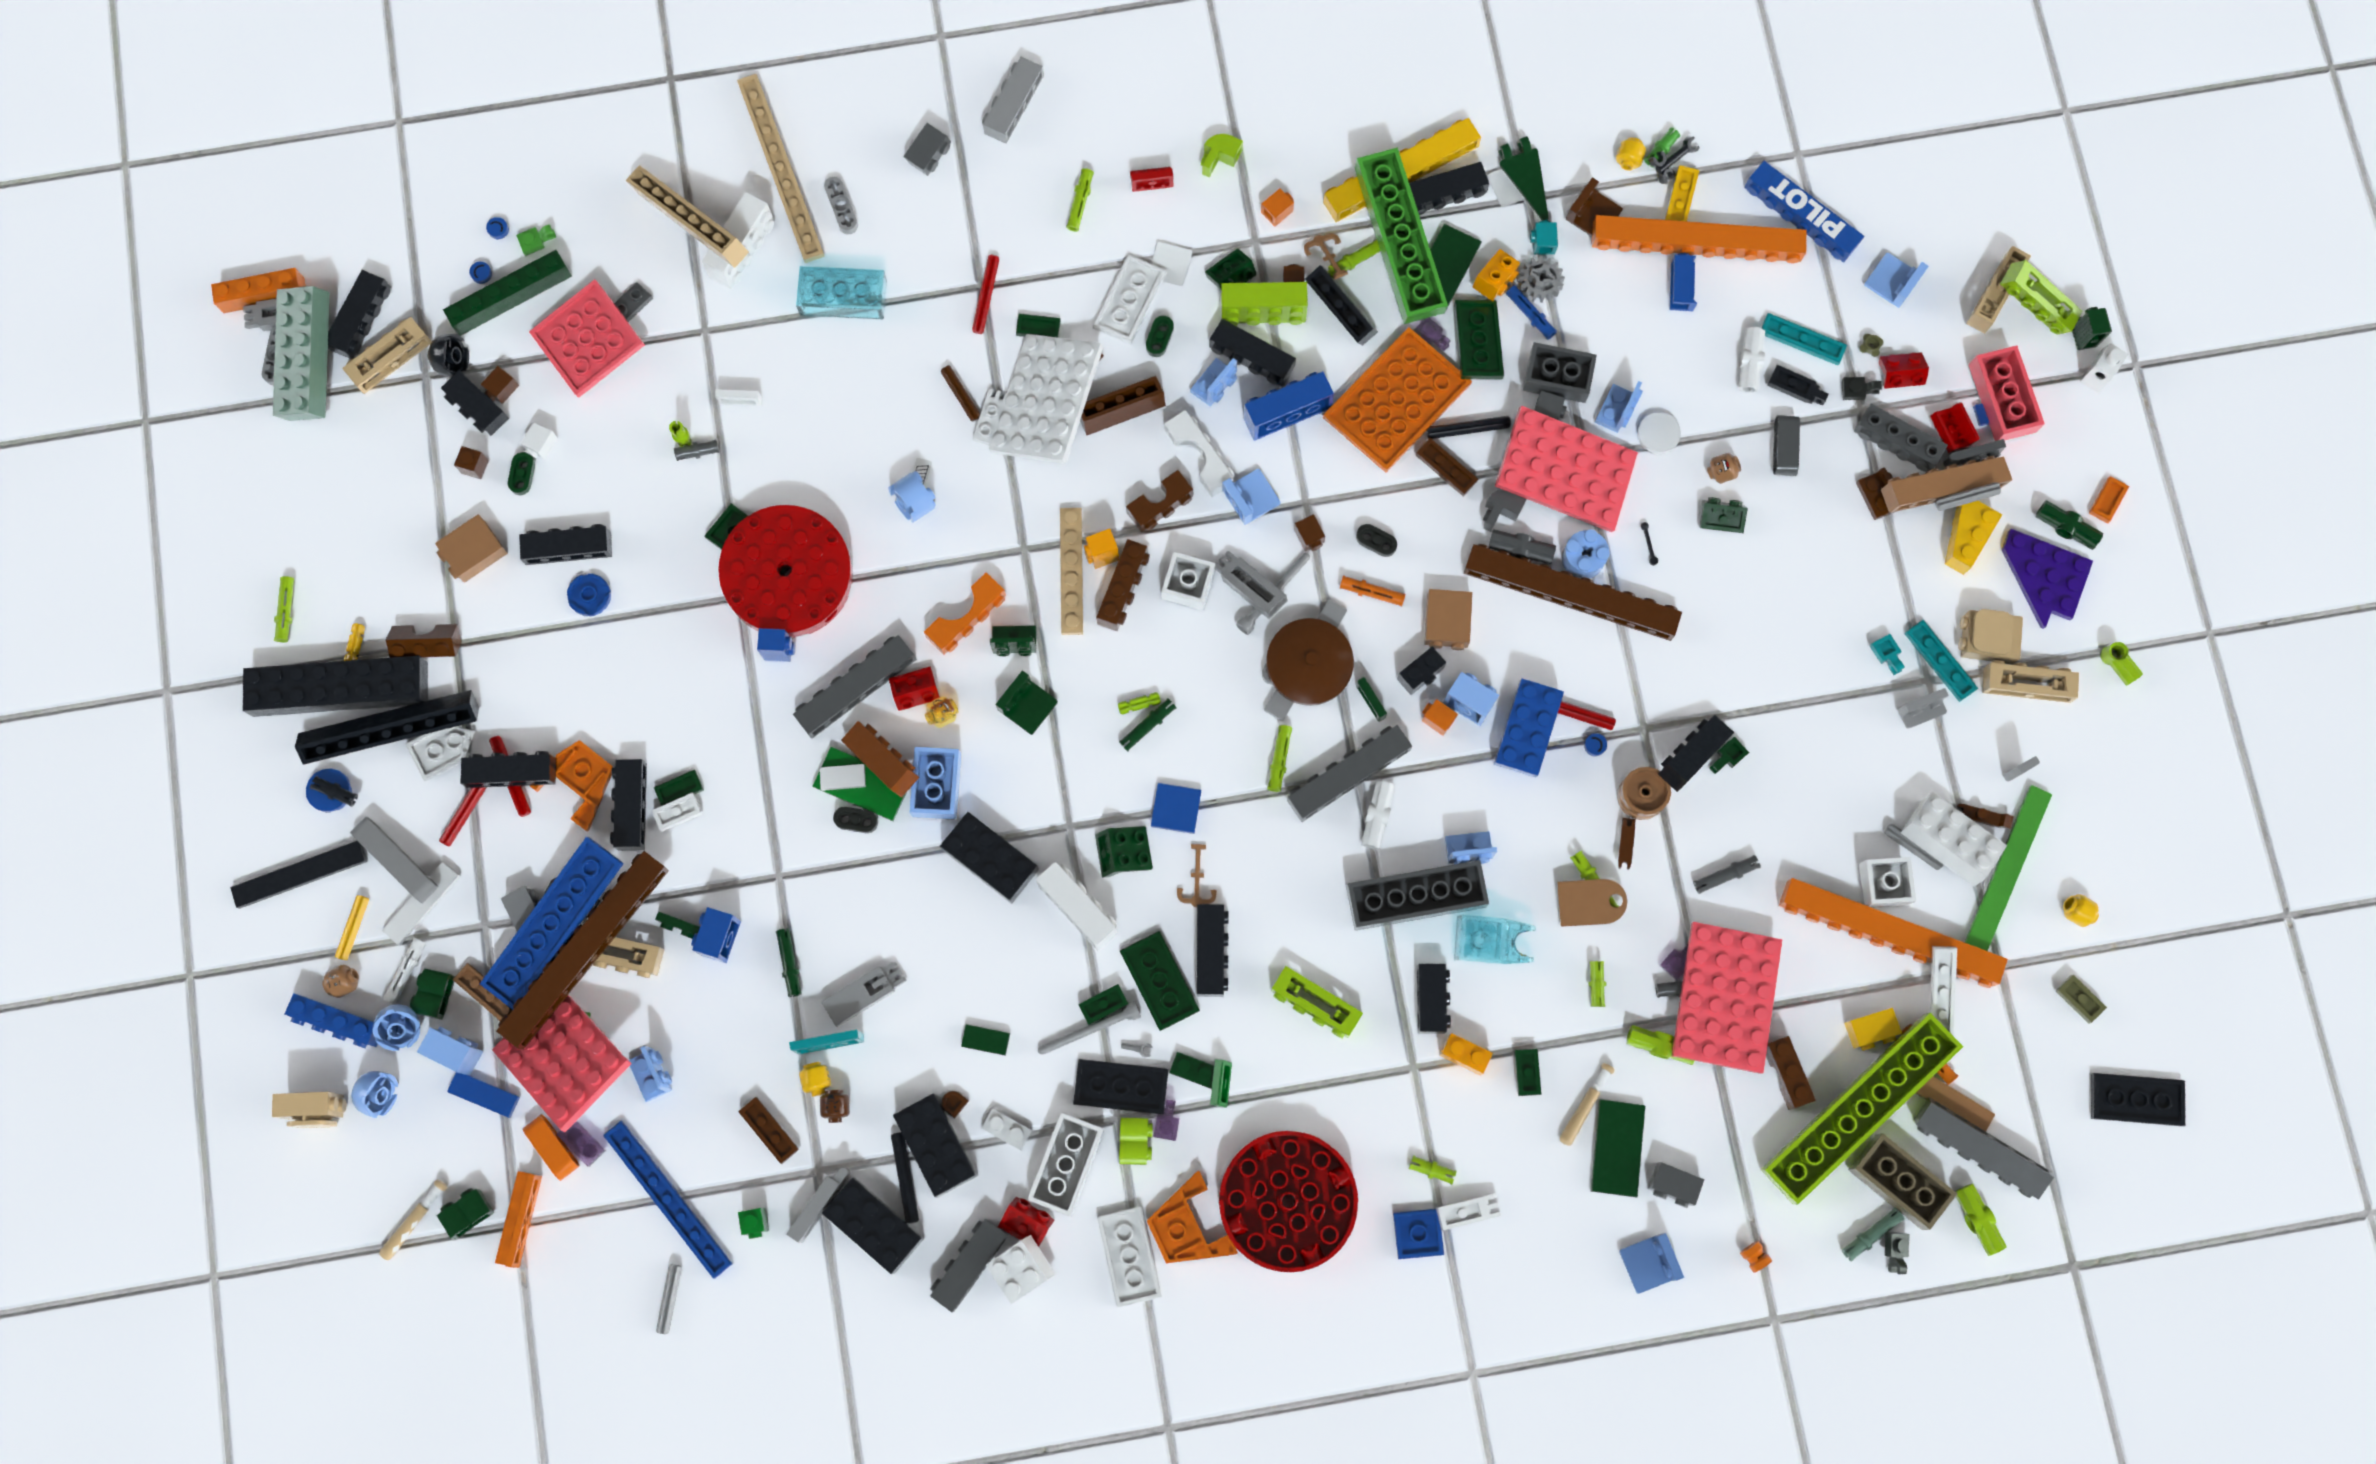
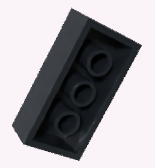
M969 812L963 816L940 845L943 852L1010 904L1016 900L1039 871L1037 864Z
M932 1093L893 1115L935 1198H939L978 1176L936 1094Z
M852 1177L822 1212L827 1219L891 1275H894L925 1239L857 1178Z

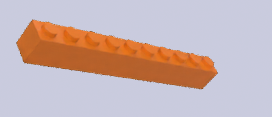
M1596 215L1593 221L1592 248H1598L1599 250L1619 249L1622 252L1635 250L1641 253L1661 252L1664 255L1688 253L1689 255H1703L1706 258L1721 256L1725 259L1745 258V260L1749 261L1764 259L1768 262L1787 261L1792 264L1801 262L1806 255L1807 230L1603 215Z
M1791 878L1786 882L1778 905L1783 907L1784 911L1789 914L1797 915L1799 913L1806 916L1805 919L1810 922L1818 923L1820 921L1827 924L1826 927L1831 930H1844L1849 932L1848 935L1856 939L1865 938L1870 940L1869 943L1874 946L1889 947L1891 952L1898 955H1910L1914 961L1926 964V962L1932 964V946L1957 947L1956 976L1965 980L1970 978L1976 980L1978 985L1985 988H1991V986L1993 987L2001 983L2008 960L2002 956L1795 878Z

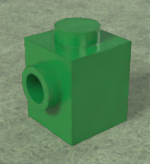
M766 1208L738 1212L742 1236L754 1239L763 1237L762 1233L769 1231Z

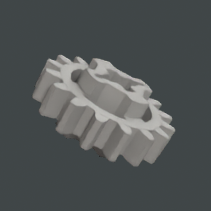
M1540 256L1539 261L1531 258L1530 264L1525 262L1524 269L1520 270V277L1518 279V283L1522 284L1520 291L1526 290L1525 296H1533V302L1536 298H1539L1540 303H1543L1544 298H1547L1550 302L1553 296L1558 297L1559 290L1563 289V282L1565 280V276L1561 275L1563 268L1557 269L1558 262L1551 264V258H1548L1547 261H1543L1542 256Z

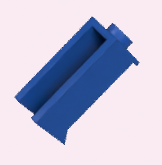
M1679 253L1674 255L1671 261L1670 310L1693 312L1698 304L1694 300V260L1696 256L1689 255L1688 253Z

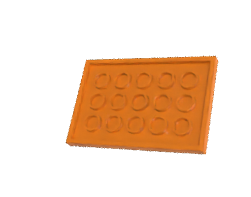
M1408 327L1323 414V419L1387 473L1427 429L1469 388L1472 381L1470 379H1461L1459 369Z

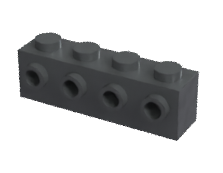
M1872 403L1865 410L1853 431L1860 438L1874 442L1880 449L1896 454L1900 460L1909 461L1917 469L1924 472L1937 466L1948 446L1946 443Z

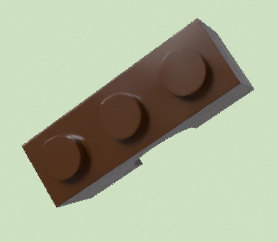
M1179 470L1161 481V489L1166 495L1163 501L1152 503L1142 494L1126 506V513L1141 533L1146 529L1147 531L1153 529L1158 524L1157 521L1163 517L1165 519L1170 517L1180 505L1185 506L1193 499V488Z
M458 624L435 625L431 632L425 634H416L414 625L392 626L385 639L390 658L406 656L456 657L462 643Z
M1787 1036L1768 1043L1766 1058L1770 1067H1774L1780 1077L1782 1084L1780 1092L1788 1110L1816 1101L1790 1037Z

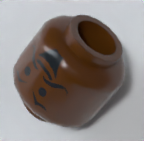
M827 1090L820 1097V1116L828 1119V1123H842V1118L849 1116V1096L843 1093V1090Z

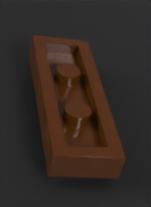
M1429 438L1416 452V456L1463 497L1479 480L1432 438Z
M758 1097L753 1098L738 1111L781 1165L800 1150Z

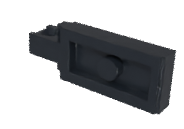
M1780 365L1775 367L1767 384L1771 388L1809 404L1814 402L1823 406L1829 393L1819 389L1820 386L1816 384V381Z

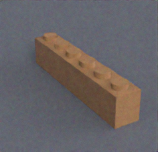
M1989 456L1982 459L1981 462L1971 460L1964 463L1963 466L1953 464L1940 471L1938 468H1935L1922 475L1917 472L1908 475L1904 479L1895 477L1887 481L1888 484L1881 489L1889 513L1933 504L1938 498L1998 482L2000 487L2003 488L2013 479L2004 456L1999 458Z

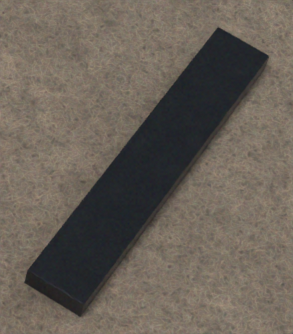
M358 841L232 886L230 889L236 908L241 909L366 863L367 858L363 846Z

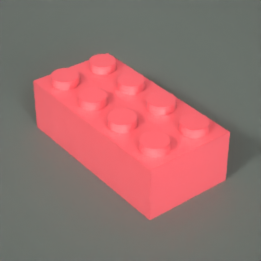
M2018 346L1974 357L1969 363V368L1981 403H1983L1994 440L2004 439L2005 441L2037 433L2045 425Z

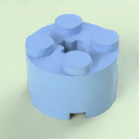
M917 471L907 474L888 487L890 495L893 496L895 494L896 496L894 503L908 521L911 519V523H914L935 509L936 506L933 500L936 498L933 491L929 487H924L922 484L923 480Z
M1589 529L1575 533L1570 537L1563 550L1562 564L1565 570L1572 573L1574 577L1579 578L1585 577L1590 579L1597 576L1610 555L1608 544L1595 530Z

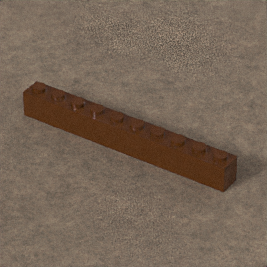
M1473 544L1463 573L1668 641H1672L1675 637L1682 611L1677 610L1678 608L1675 606H1663L1657 604L1654 599H1642L1629 591L1620 592L1611 585H1599L1589 578L1583 577L1580 579L1574 577L1568 571H1555L1549 565H1537L1524 557H1519L1518 559L1512 557L1506 551L1500 550L1497 552L1491 550L1489 546L1484 544Z
M646 851L637 854L633 858L632 866L627 872L624 871L617 878L618 883L614 888L606 891L600 905L594 907L589 912L586 922L574 930L573 938L560 947L559 955L554 961L546 964L541 977L535 979L529 985L527 994L519 998L513 1006L514 1010L509 1016H504L499 1022V1028L496 1032L518 1049H525L669 872L663 864Z

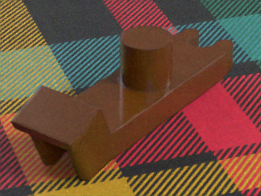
M1967 804L1957 805V808L1962 809L1964 815L1975 822L1997 828L2011 829L2014 816L1992 812Z
M1622 817L1618 855L1619 869H1621L1623 863L1627 865V870L1631 867L1636 819Z

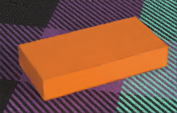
M2109 476L2089 514L2107 524L2111 522L2130 486Z

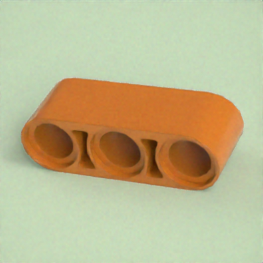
M543 1114L522 1128L528 1140L558 1180H563L580 1167L575 1156Z

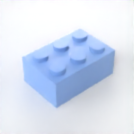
M914 747V772L920 778L911 787L909 813L912 817L957 820L961 768L960 750Z

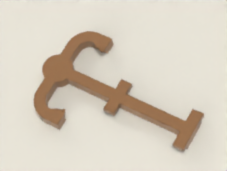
M1333 233L1324 236L1317 235L1313 240L1304 245L1306 256L1312 254L1309 250L1310 247L1320 246L1325 254V257H1322L1324 262L1328 260L1336 272L1333 275L1334 280L1348 275L1346 270L1339 268L1334 260L1336 255L1334 253L1330 254L1324 244L1325 241L1331 239L1335 241V245L1341 243L1338 235Z
M1191 844V849H1196L1195 873H1191V877L1195 878V894L1191 899L1183 898L1181 894L1184 889L1177 888V898L1182 903L1197 907V904L1213 903L1216 900L1217 890H1210L1212 894L1210 899H1202L1199 896L1200 878H1204V873H1200L1201 850L1206 849V845Z

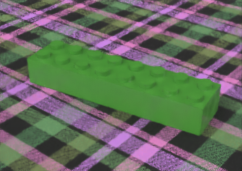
M1398 147L1357 158L1354 169L1403 323L1408 324L1444 314L1448 304Z

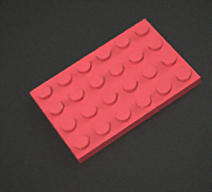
M1520 406L1495 487L1606 531L1613 532L1618 522L1638 452L1527 407Z
M1698 922L1691 923L1672 1057L1764 1074L1783 939Z
M570 995L565 998L524 1050L518 1049L504 1037L492 1049L563 1132H566L632 1064Z

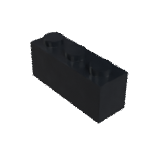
M457 371L441 387L442 391L446 394L443 398L452 406L457 404L460 407L459 413L467 420L471 417L475 421L473 425L481 433L486 431L492 436L509 419L501 408L460 371Z
M1446 964L1417 965L1418 1034H1445L1447 1028H1451V1015H1447V1006H1450V992H1446V983H1450V970L1446 969Z

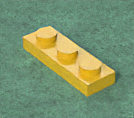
M1679 165L1665 220L1687 221L1700 170Z

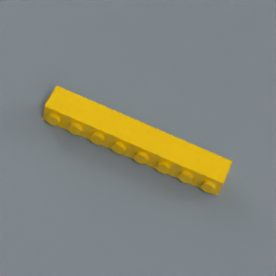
M1469 117L1464 120H1457L1451 127L1445 130L1440 129L1432 137L1421 139L1415 146L1409 149L1404 148L1399 152L1409 183L1479 147L1481 136ZM1357 177L1346 179L1342 185L1338 187L1333 186L1324 194L1323 203L1335 223L1367 207Z

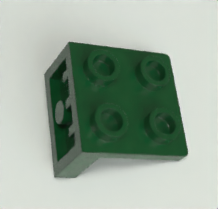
M1036 625L992 626L990 646L993 654L1006 657L1010 653H1018L1019 656H1031L1032 653H1037Z
M1022 670L995 705L997 711L1028 734L1033 735L1058 704V700L1032 682L1030 676Z
M1145 826L1107 828L1095 834L1102 878H1109L1120 872L1149 871L1153 869Z

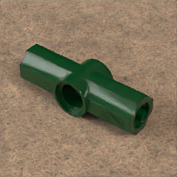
M2048 500L2043 502L2035 517L2055 528V532L2060 537L2074 539L2091 550L2095 549L2103 538L2104 533L2085 523L2080 514L2074 511H2065Z

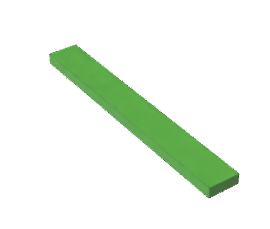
M2033 785L2029 786L2005 843L2007 847L1998 860L1965 943L1988 951L2053 794Z

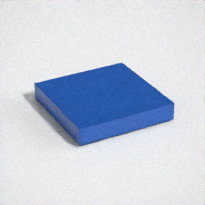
M1158 783L1151 827L1195 834L1202 790Z
M1436 1209L1393 1213L1398 1260L1444 1255L1442 1230Z

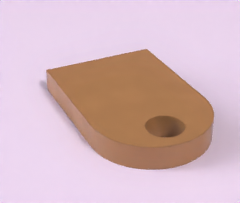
M1593 879L1557 882L1561 927L1610 924L1620 919L1627 909V894L1624 888L1616 881ZM1613 894H1618L1622 897L1623 902L1620 907H1613L1610 904L1609 900Z

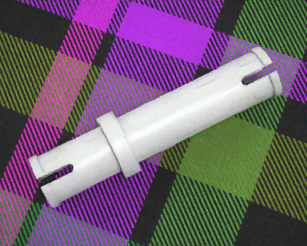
M413 937V941L406 954L401 957L402 962L383 1000L397 1004L414 967L419 964L418 959L425 945H427L426 942Z

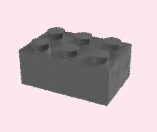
M1533 342L1523 391L1540 394V391H1545L1564 397L1566 400L1586 403L1590 394L1597 354Z

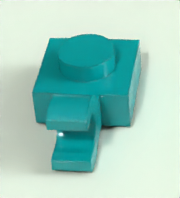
M1891 634L1871 643L1870 648L1879 662L1883 664L1887 661L1893 675L1900 673L1905 668L1902 661L1898 658L1902 651Z

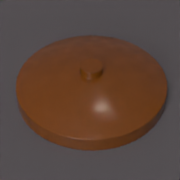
M1315 618L1298 619L1286 624L1275 634L1266 654V670L1274 688L1289 701L1306 706L1324 704L1336 698L1349 683L1354 668L1353 651L1345 635L1331 623Z

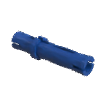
M1516 285L1506 292V296L1514 302L1531 321L1532 327H1536L1546 340L1551 339L1557 333V330L1547 321L1546 315L1540 313Z

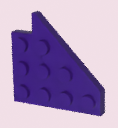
M2010 529L2001 551L2040 628L2044 629L2047 627L2051 614L2071 621L2074 618L2093 560Z

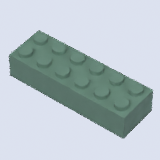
M314 286L277 289L273 416L288 421L323 419L326 416L330 292Z

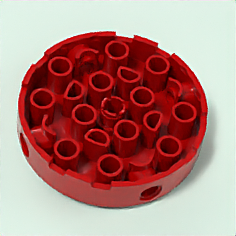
M776 505L750 514L731 531L723 545L719 558L720 586L726 601L735 614L746 625L758 632L759 628L785 629L791 638L814 633L830 623L844 607L853 581L851 557L839 531L819 513L801 506ZM783 568L792 569L788 576H781Z
M1297 1131L1269 1133L1258 1137L1244 1146L1227 1167L1219 1193L1221 1221L1226 1234L1236 1249L1253 1263L1278 1272L1292 1273L1310 1270L1334 1257L1351 1235L1358 1211L1356 1182L1344 1158L1336 1149L1322 1139ZM1285 1195L1294 1197L1295 1204L1292 1208L1283 1206L1282 1198Z

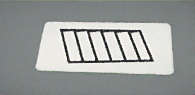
M917 457L912 473L917 471L923 480L922 484L926 487L933 461Z

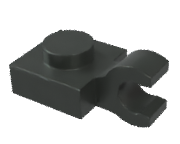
M1843 377L1842 379L1843 400H1865L1866 394H1879V390H1882V381L1865 383V377Z
M1885 1232L1884 1256L1890 1257L1888 1271L1890 1273L1907 1274V1264L1903 1257H1909L1910 1234Z

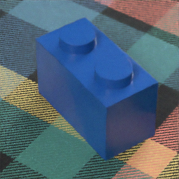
M759 628L757 651L765 661L791 662V655H795V642L792 641V638L785 629Z

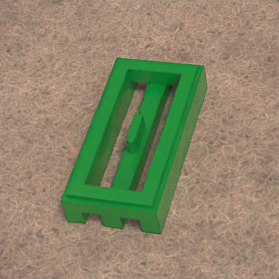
M1215 1059L1210 1105L1227 1108L1232 1062Z

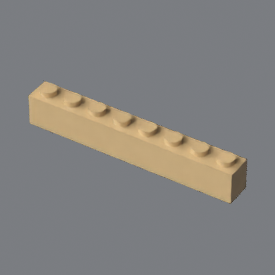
M640 165L625 180L642 198L734 268L749 253L735 236Z

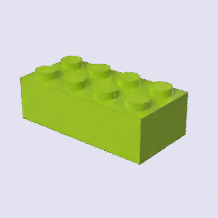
M1307 282L1221 283V319L1235 326L1246 323L1251 326H1256L1260 323H1268L1270 325H1279L1281 323L1299 325L1306 323L1308 309Z

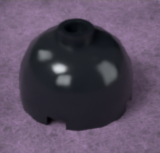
M444 334L431 342L427 357L434 371L442 376L452 377L457 371L467 370L469 350L462 343V341H465L463 337L458 334Z

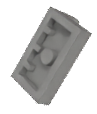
M1946 688L1908 702L1900 707L1898 712L1905 727L1910 729L1946 714L1947 709L1943 702L1949 696Z

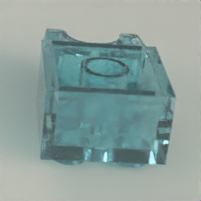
M1459 915L1456 921L1454 961L1496 965L1534 963V957H1529L1517 950L1515 941L1521 933L1536 932V926L1507 918ZM1481 934L1480 938H1484V943H1480V945L1476 942V937Z

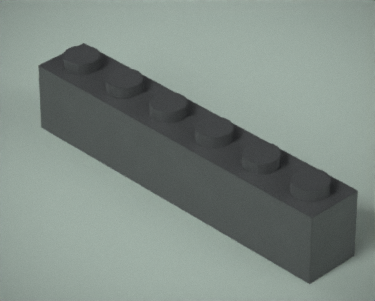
M899 635L888 638L883 643L884 646L869 652L864 661L860 664L855 663L848 669L849 672L843 677H836L830 683L831 686L825 690H819L813 695L811 701L807 704L804 702L795 709L796 712L793 713V716L811 739L889 681V678L895 677L917 660L914 653Z
M1398 724L1393 728L1388 726L1380 732L1381 736L1375 740L1373 738L1366 740L1362 744L1363 748L1358 751L1353 749L1343 756L1344 760L1337 764L1336 761L1325 768V773L1320 776L1318 773L1307 780L1308 784L1302 788L1300 786L1293 788L1289 792L1290 796L1287 797V802L1299 820L1304 822L1410 752L1413 746Z
M1930 1097L1914 1118L1918 1126L1917 1129L1926 1136L1932 1134L1937 1137V1142L1948 1149L1950 1146L1958 1150L1957 1154L1967 1161L1973 1159L1978 1163L1977 1166L1987 1173L1992 1171L1999 1175L1998 1179L2008 1186L2011 1184L2019 1188L2018 1191L2028 1198L2033 1196L2039 1200L2054 1179L2052 1172Z

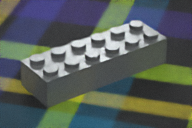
M1480 860L1352 882L1346 886L1354 931L1483 909L1489 905Z

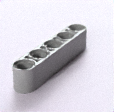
M366 816L350 831L351 835L420 903L423 904L438 889L439 886L369 817Z

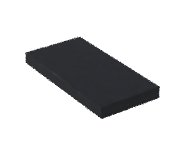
M1078 1059L1073 1105L1164 1115L1169 1069Z
M2091 1073V1119L2185 1127V1080Z

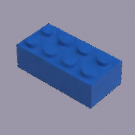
M1323 371L1320 373L1313 372L1301 381H1291L1282 389L1278 390L1275 388L1268 391L1265 396L1249 399L1244 404V421L1253 440L1256 441L1327 411L1332 406L1334 392Z
M1521 678L1493 765L1535 778L1539 775L1564 691Z

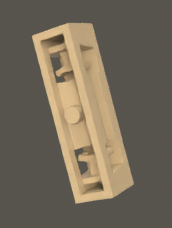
M2012 245L2004 255L1966 323L1967 325L1984 334L1989 330L2010 295L2000 285L2012 263L2024 260L2029 261L2031 255Z
M409 317L402 320L391 332L385 333L375 344L366 347L359 356L350 359L342 369L359 390L365 394L428 347L432 341L413 318ZM417 343H419V344H418L416 347H414L411 351L407 352L409 349H411L413 346H415ZM377 373H380L379 375H377L375 378H373L371 381L368 382V380H370L372 377H374Z
M1997 660L1989 663L1983 670L1982 693L2064 703H2071L2078 699L2079 672H2071L2069 668L2052 670L2048 666L2043 665L2036 667H2027L2025 663L2008 665L2004 661ZM2012 679L2036 682H2046L2048 680L2053 681L2049 683V686L2025 683H2015L2014 685H2008L2009 683H2012Z
M615 937L608 947L634 952L633 960L642 962V964H634V962L628 959L601 954L593 964L595 967L604 969L607 968V965L614 966L615 971L627 974L629 970L637 971V976L650 978L651 975L658 976L664 949ZM637 950L644 951L646 954H641Z

